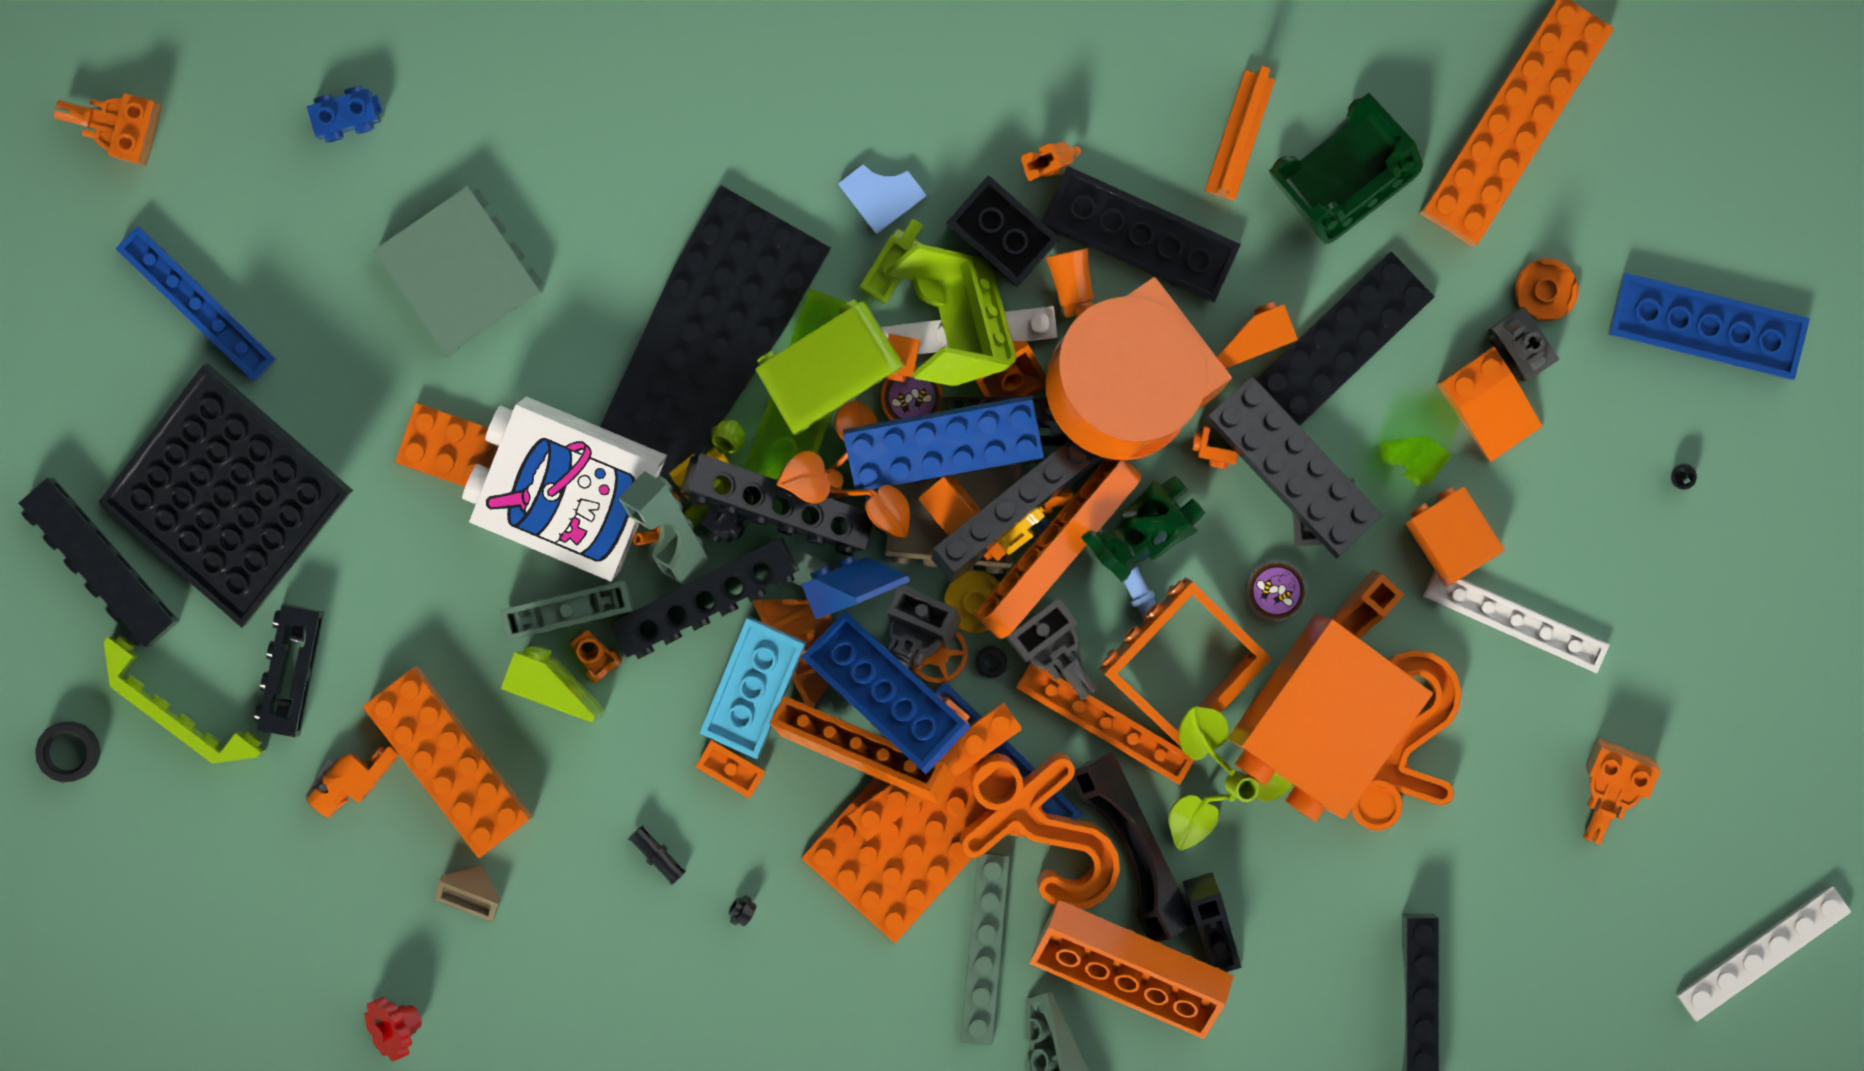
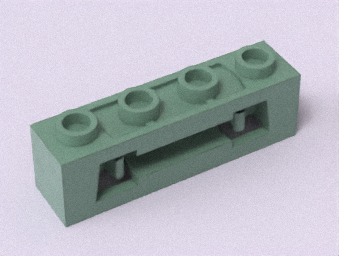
M626 579L502 609L500 613L507 641L630 612L635 609Z

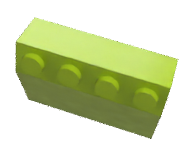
M534 644V646L531 645L514 652L501 686L502 690L591 723L604 716L605 709L558 658L550 656L552 650Z

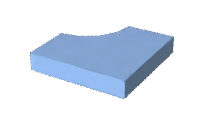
M862 165L838 183L876 235L927 197L908 170L897 176L884 177L872 173L866 166Z

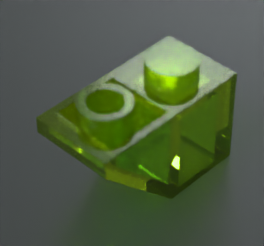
M1428 436L1378 442L1375 446L1380 451L1378 457L1391 467H1394L1395 464L1399 465L1406 471L1403 476L1416 486H1419L1421 483L1430 485L1452 456L1451 453Z

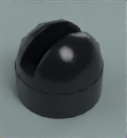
M1679 464L1672 470L1671 480L1675 487L1686 490L1696 483L1697 473L1691 465ZM1681 468H1684L1690 480L1686 484L1678 471Z

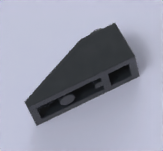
M1213 872L1182 881L1207 964L1220 968L1225 972L1242 968L1222 896Z

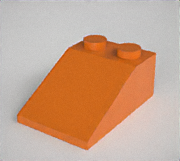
M1273 301L1253 310L1255 316L1249 318L1216 355L1225 369L1298 340L1284 304L1276 307Z
M1495 347L1486 349L1436 384L1489 462H1492L1543 427L1513 373Z

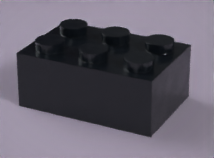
M989 175L946 222V226L1016 288L1021 285L1060 240L1053 231Z

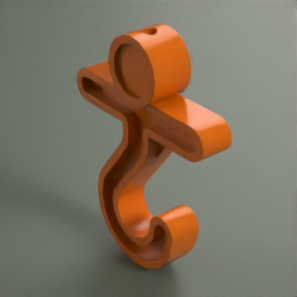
M1408 650L1394 654L1388 659L1409 676H1421L1426 679L1431 685L1433 695L1429 706L1419 713L1350 811L1353 819L1369 830L1381 831L1388 829L1398 821L1403 806L1400 793L1441 806L1450 803L1454 797V790L1450 783L1415 771L1408 765L1410 753L1449 726L1460 709L1462 691L1458 676L1447 661L1432 652Z
M999 753L987 754L972 766L969 778L974 796L988 810L961 833L960 844L964 853L972 858L980 857L1007 834L1025 837L1034 842L1085 851L1091 856V866L1084 876L1078 879H1067L1054 870H1044L1037 876V888L1041 896L1054 906L1059 899L1083 910L1090 909L1104 901L1116 886L1120 872L1118 853L1108 834L1093 822L1045 813L1042 809V804L1073 778L1075 769L1069 756L1064 753L1051 755L1022 780L1015 762L1008 756Z

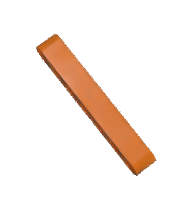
M1106 458L980 605L976 613L977 619L997 638L1002 639L1010 635L1087 545L1081 536L1090 530L1096 533L1138 485L1141 473L1128 460Z

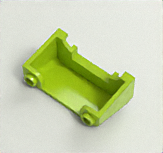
M855 299L851 300L839 308L841 314L777 355L772 350L757 360L760 366L755 370L793 435L801 433L809 428L814 421H819L841 405L876 383L881 382L884 377L893 375L905 367L865 301L857 303Z

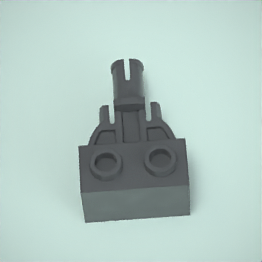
M1525 307L1517 309L1488 329L1491 333V336L1488 338L1490 343L1498 353L1503 351L1509 360L1506 365L1513 373L1515 379L1521 378L1523 382L1529 381L1560 360Z
M904 585L899 586L886 610L890 621L889 636L891 640L886 649L907 668H911L913 665L920 668L924 658L934 654L940 646L948 648L961 623L958 610Z
M1058 598L1006 639L1024 663L1030 661L1035 667L1049 671L1055 681L1061 677L1054 668L1056 666L1082 701L1089 694L1080 682H1082L1090 694L1098 688L1072 655L1074 653L1080 662L1086 658L1079 649V638L1074 628L1078 622Z

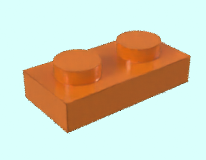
M711 739L695 766L697 769L749 799L766 770Z

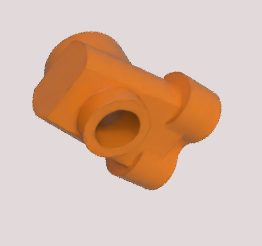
M587 628L569 641L577 657L586 667L584 673L593 684L600 681L609 671L616 668L623 661L614 649L609 650ZM586 642L594 644L590 651H584L582 645Z

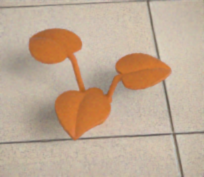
M857 399L841 406L836 412L834 420L837 434L843 441V429L878 423L870 408ZM810 451L798 453L783 468L778 478L777 486L789 490L800 499L817 504L832 495L837 499L842 496L869 495L871 498L866 501L865 509L870 520L882 531L895 538L905 539L907 537L910 509L907 499L900 490L890 485L879 487L877 492L873 489L842 490L844 479L837 469L848 459L847 452L827 470H825L821 457Z

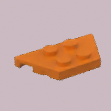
M761 599L752 602L763 623L807 642L802 655L834 622L831 614L815 619L808 599ZM800 658L792 680L805 705L813 708L830 684Z

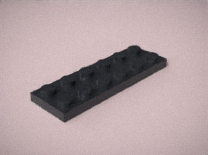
M1067 166L1042 221L1048 228L1213 303L1217 299L1241 245Z
M1390 251L1268 367L1256 381L1300 426L1435 296Z
M1253 376L1206 417L1205 420L1336 559L1383 516Z

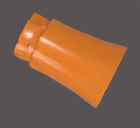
M1088 248L1045 257L1055 283L1060 306H1063L1065 318L1079 316L1086 309L1093 306L1092 299H1094L1089 271Z

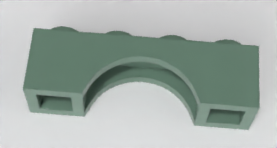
M644 471L619 497V500L628 516L649 530L660 526L659 540L652 553V557L664 575L684 586L709 560L702 548L704 543L692 531L694 525L683 515L681 511L683 506L670 492L672 490L670 483L661 476L655 478Z

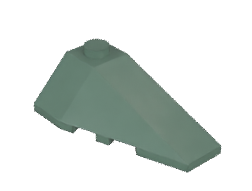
M1048 992L1026 999V1039L1030 1042V1058L1025 1059V1070L1089 1071L1053 993Z

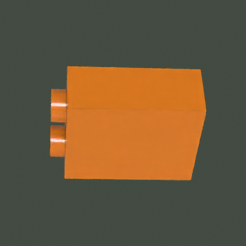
M1315 614L1228 736V740L1243 750L1234 765L1264 786L1268 784L1274 774L1284 779L1293 786V789L1284 801L1316 823L1325 810L1344 820L1433 693L1336 621Z

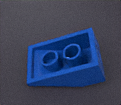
M853 555L836 562L838 567L836 570L830 572L827 566L810 573L812 580L801 585L815 619L873 598L908 583L910 580L908 575L869 557L856 561Z

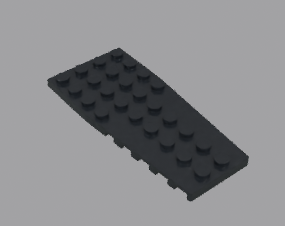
M720 185L669 276L600 427L667 455L659 476L666 479L671 486L677 487L669 473L693 454L701 453L708 441H710L712 428L723 421L756 373L755 369L760 366L757 360L772 350L785 331L829 254L831 247Z

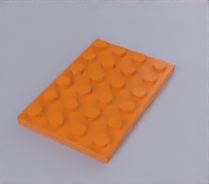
M972 766L955 778L941 805L925 799L873 838L866 841L848 817V813L889 784L874 777L807 850L801 859L891 941L896 943L972 859V857L964 853L960 844V835L964 829L988 810V808H985L977 801L971 789L969 776Z

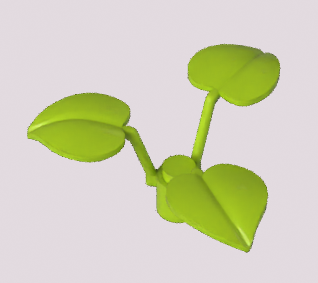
M1194 706L1186 712L1179 727V743L1183 752L1193 760H1201L1209 753L1228 772L1229 775L1225 780V788L1228 794L1205 796L1203 800L1194 794H1188L1179 798L1173 804L1169 812V828L1175 847L1180 851L1201 842L1217 825L1219 811L1209 802L1222 800L1233 802L1235 798L1242 802H1250L1255 798L1262 801H1273L1283 796L1293 787L1277 774H1274L1268 784L1264 786L1244 772L1231 768L1214 750L1226 742L1229 725L1226 718L1212 708Z

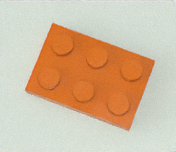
M415 402L395 463L466 487L476 464L490 469L499 446L485 440L488 427Z

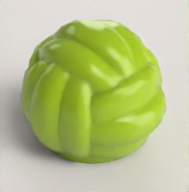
M735 420L722 421L711 430L713 445L724 453H734L745 445V431Z

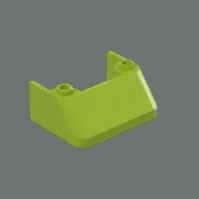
M916 243L886 270L888 276L913 281L917 297L924 303L938 306L948 347L943 346L913 372L914 379L957 386L1005 371L1015 363L1016 353L992 267L987 261L977 256Z

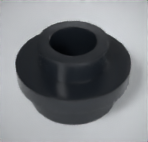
M995 646L983 648L976 656L977 670L988 678L1000 676L1007 667L1005 653ZM994 656L997 658L998 662L994 668L986 666L985 660L987 657Z
M745 895L741 899L736 898L733 901L728 912L731 915L730 923L746 926L756 910V904L751 902V897Z

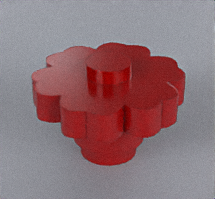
M385 997L367 1003L368 1011L364 1013L366 1028L372 1035L373 1044L381 1055H387L392 1062L409 1055V1047L412 1045L411 1035L415 1034L417 1029L422 1026V1020L417 1009L413 1005L397 1007L394 1002L389 1003Z

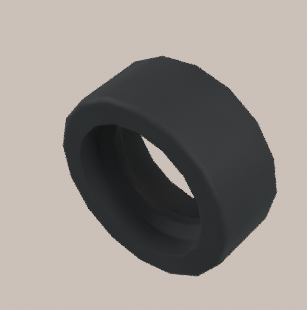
M74 721L57 723L47 728L38 738L35 748L36 762L41 771L50 779L62 783L74 782L89 775L97 766L100 757L99 741L94 732L84 724ZM65 733L77 735L86 746L84 762L80 767L69 771L55 766L49 753L52 741L57 736Z

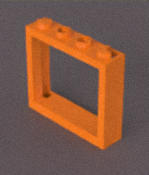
M1187 577L1179 580L1175 586H1170L1167 591L1168 596L1161 604L1157 602L1149 608L1145 614L1146 619L1139 627L1133 626L1124 635L1122 645L1117 650H1110L1106 654L1107 657L1101 662L1103 665L1099 668L1108 679L1179 746V727L1175 729L1118 673L1191 596H1194L1250 650L1244 659L1199 705L1200 707L1212 708L1221 713L1272 660L1246 632Z

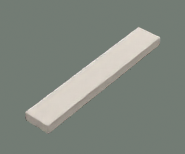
M1435 570L1422 595L1427 599L1594 673H1598L1610 646L1608 643L1466 580L1460 579L1452 585L1445 587Z

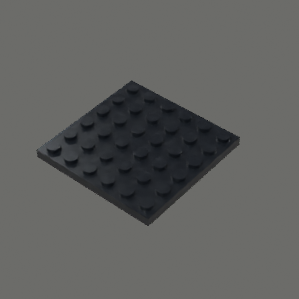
M206 363L192 378L98 503L243 628L353 492V489L210 364Z

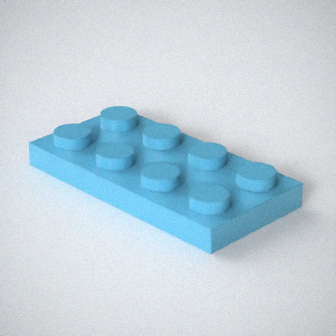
M746 618L700 734L758 759L772 728L769 722L787 692L807 642L754 618Z

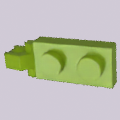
M912 219L905 232L897 229L894 235L890 236L859 286V289L885 305L888 303L902 279L888 276L886 270L916 243L922 244L916 238L924 227L923 224Z

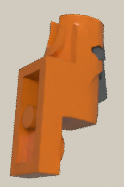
M390 745L387 749L381 746L370 759L373 763L372 767L355 753L342 756L338 760L328 759L308 790L306 801L319 813L330 818L335 811L349 801L348 796L357 803L363 801L400 755Z

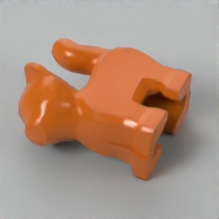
M1064 141L1055 144L1048 143L1039 147V152H1029L1021 156L1024 172L1029 181L1041 176L1046 178L1060 175L1062 173L1061 168L1072 164L1074 158L1081 154V149L1079 146H1069Z

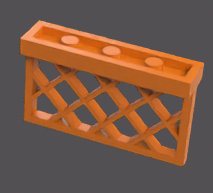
M1261 66L1256 73L1244 70L1205 192L1232 201L1236 200L1275 79L1268 77L1271 68Z

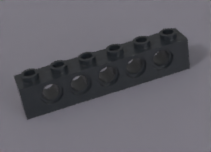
M701 453L690 457L680 491L681 494L689 496L688 501L702 506H707V503L719 506L718 511L727 515L736 516L739 513L748 516L747 521L756 525L766 526V523L777 526V531L785 535L795 536L796 533L807 537L806 541L814 545L824 546L827 543L836 546L835 551L840 554L853 556L854 553L866 550L873 522L865 510L828 497L817 504L809 503L800 499L789 490L777 486L778 480ZM715 478L721 480L724 485L722 495L718 494L713 488ZM744 489L750 490L753 494L751 505L747 504L743 499ZM774 499L779 500L782 504L783 509L780 515L775 513L772 508ZM803 509L808 510L811 514L812 520L809 525L802 520L801 514ZM832 519L837 520L840 524V533L838 535L831 529Z
M782 536L610 623V626L626 657L628 658L635 654L637 659H640L654 652L655 650L652 645L663 640L665 645H668L683 637L680 632L681 630L692 626L695 631L711 623L708 618L709 616L720 612L723 617L739 609L736 602L746 597L752 602L767 594L764 588L774 583L780 588L794 581L793 574L800 569ZM760 562L770 567L771 574L767 580H761L755 574V567ZM730 577H736L742 582V590L739 594H733L728 590L727 581ZM702 591L710 592L713 595L714 604L711 608H704L699 603V595ZM675 605L681 606L686 612V618L682 623L674 621L671 617V609ZM646 620H652L657 624L658 632L655 637H650L644 633L643 624Z

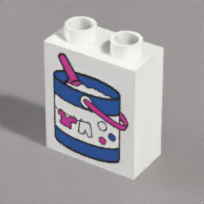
M527 396L519 401L513 410L500 405L493 416L485 438L486 441L499 446L492 465L489 469L476 464L463 492L462 499L476 504L469 522L612 582L621 571L632 544L633 535L640 524L628 516L619 497L644 471L657 478L660 475L667 455Z

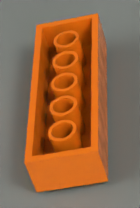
M418 666L409 670L362 706L478 858L482 857L533 818L523 802Z
M1059 899L1038 937L1029 962L1031 965L1202 1039H1205L1224 1008L1234 975L1220 968L1213 967L1190 955L1183 954L1160 942L1153 941Z

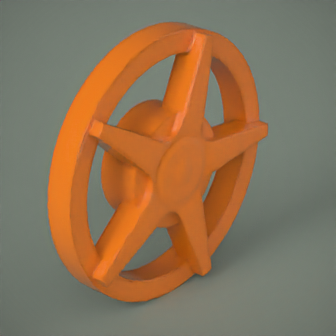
M956 631L955 636L960 641L963 651L950 650L949 646L947 649L940 646L934 654L923 660L920 668L913 665L912 669L920 678L931 683H944L954 679L962 672L967 662L968 651L966 642L958 631ZM963 655L958 669L948 676L945 664L951 656ZM928 664L939 666L944 678L929 677L923 674L920 669Z

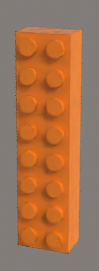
M1553 0L1419 214L1471 247L1477 245L1615 28L1571 0Z

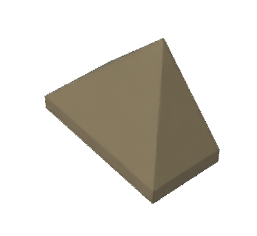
M482 865L441 876L434 900L491 922L495 919L500 903V897Z

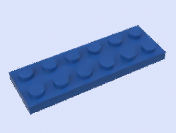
M1623 273L1608 335L1788 380H1795L1810 318Z
M1032 395L843 429V437L855 490L875 489L883 485L892 486L1044 458Z
M846 611L801 656L806 663L925 774L971 728L965 720Z

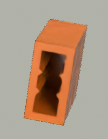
M1452 486L1436 496L1439 501L1430 508L1427 503L1419 506L1410 512L1413 518L1405 523L1445 587L1452 585L1505 551L1464 486L1457 491Z

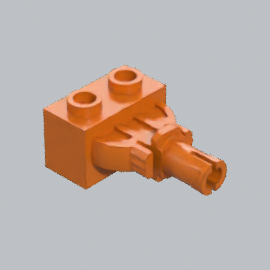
M123 93L122 98H111L104 102L91 99L90 105L102 108V110L65 102L61 99L57 101L55 107L70 111V113L54 110V119L95 129L96 132L83 129L82 135L93 138L100 147L108 151L107 155L134 164L147 165L162 108L161 104Z
M1597 738L1585 766L1590 776L1589 788L1591 792L1587 805L1594 809V813L1586 832L1583 834V838L1590 842L1595 840V844L1601 845L1611 820L1615 819V817L1622 820L1626 810L1635 806L1642 797L1649 799L1661 769L1656 760Z

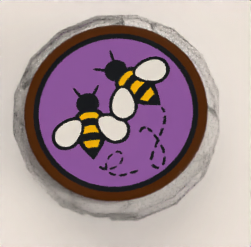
M1271 559L1258 564L1250 572L1245 582V597L1249 608L1258 617L1269 622H1283L1294 618L1303 609L1308 599V584L1304 574L1296 565L1285 560Z

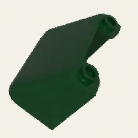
M1367 93L1362 98L1355 99L1348 107V124L1300 161L1295 156H1283L1269 170L1272 179L1324 244L1334 242L1413 181L1423 168V163L1414 140L1370 93Z

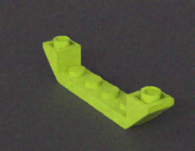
M121 635L118 638L115 636L107 637L103 642L110 687L213 764L255 758L264 754L266 750L260 746L262 741L249 731H246L245 734L241 731L235 733L223 749L220 748L221 742L215 736L208 732L203 735L194 728L196 723L183 713H180L178 716L169 709L171 704L158 694L151 696L143 690L145 687L144 683L136 677L129 675L127 678L125 676L139 656V654L133 651L135 645Z

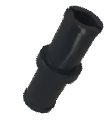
M643 825L628 838L647 858L646 862L650 866L653 864L671 885L686 872L667 852L668 848L664 844L660 845Z

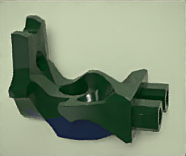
M1174 476L1163 484L1153 480L1141 496L1121 511L1124 519L1115 530L1103 534L1100 531L1096 533L1090 530L1082 535L1081 538L1091 548L1101 564L1112 571L1123 583L1128 579L1131 574L1130 570L1135 564L1146 560L1148 557L1152 561L1160 558L1171 547L1194 535L1198 531L1194 524L1206 512L1194 498L1180 508L1176 500L1185 494L1188 489L1178 477ZM1144 507H1149V514L1146 517L1140 518L1138 515L1140 510ZM1135 530L1141 531L1143 536L1139 542L1133 543L1128 540L1130 532Z

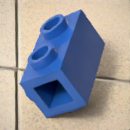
M355 86L344 90L345 95L333 98L329 94L313 99L314 104L306 107L315 137L320 140L325 139L326 143L343 139V133L355 130L356 134H361L374 130V124L381 122L379 114L384 113L379 95L373 96V92L368 88L363 89L362 86Z

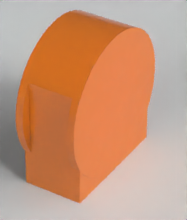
M1153 277L1127 296L1101 301L1086 309L1075 319L1050 357L1046 371L1045 388L1048 405L1055 421L1074 443L1100 457L1114 460H1133L1154 454L1167 446L1193 417L1195 412L1216 398L1232 377L1159 281Z

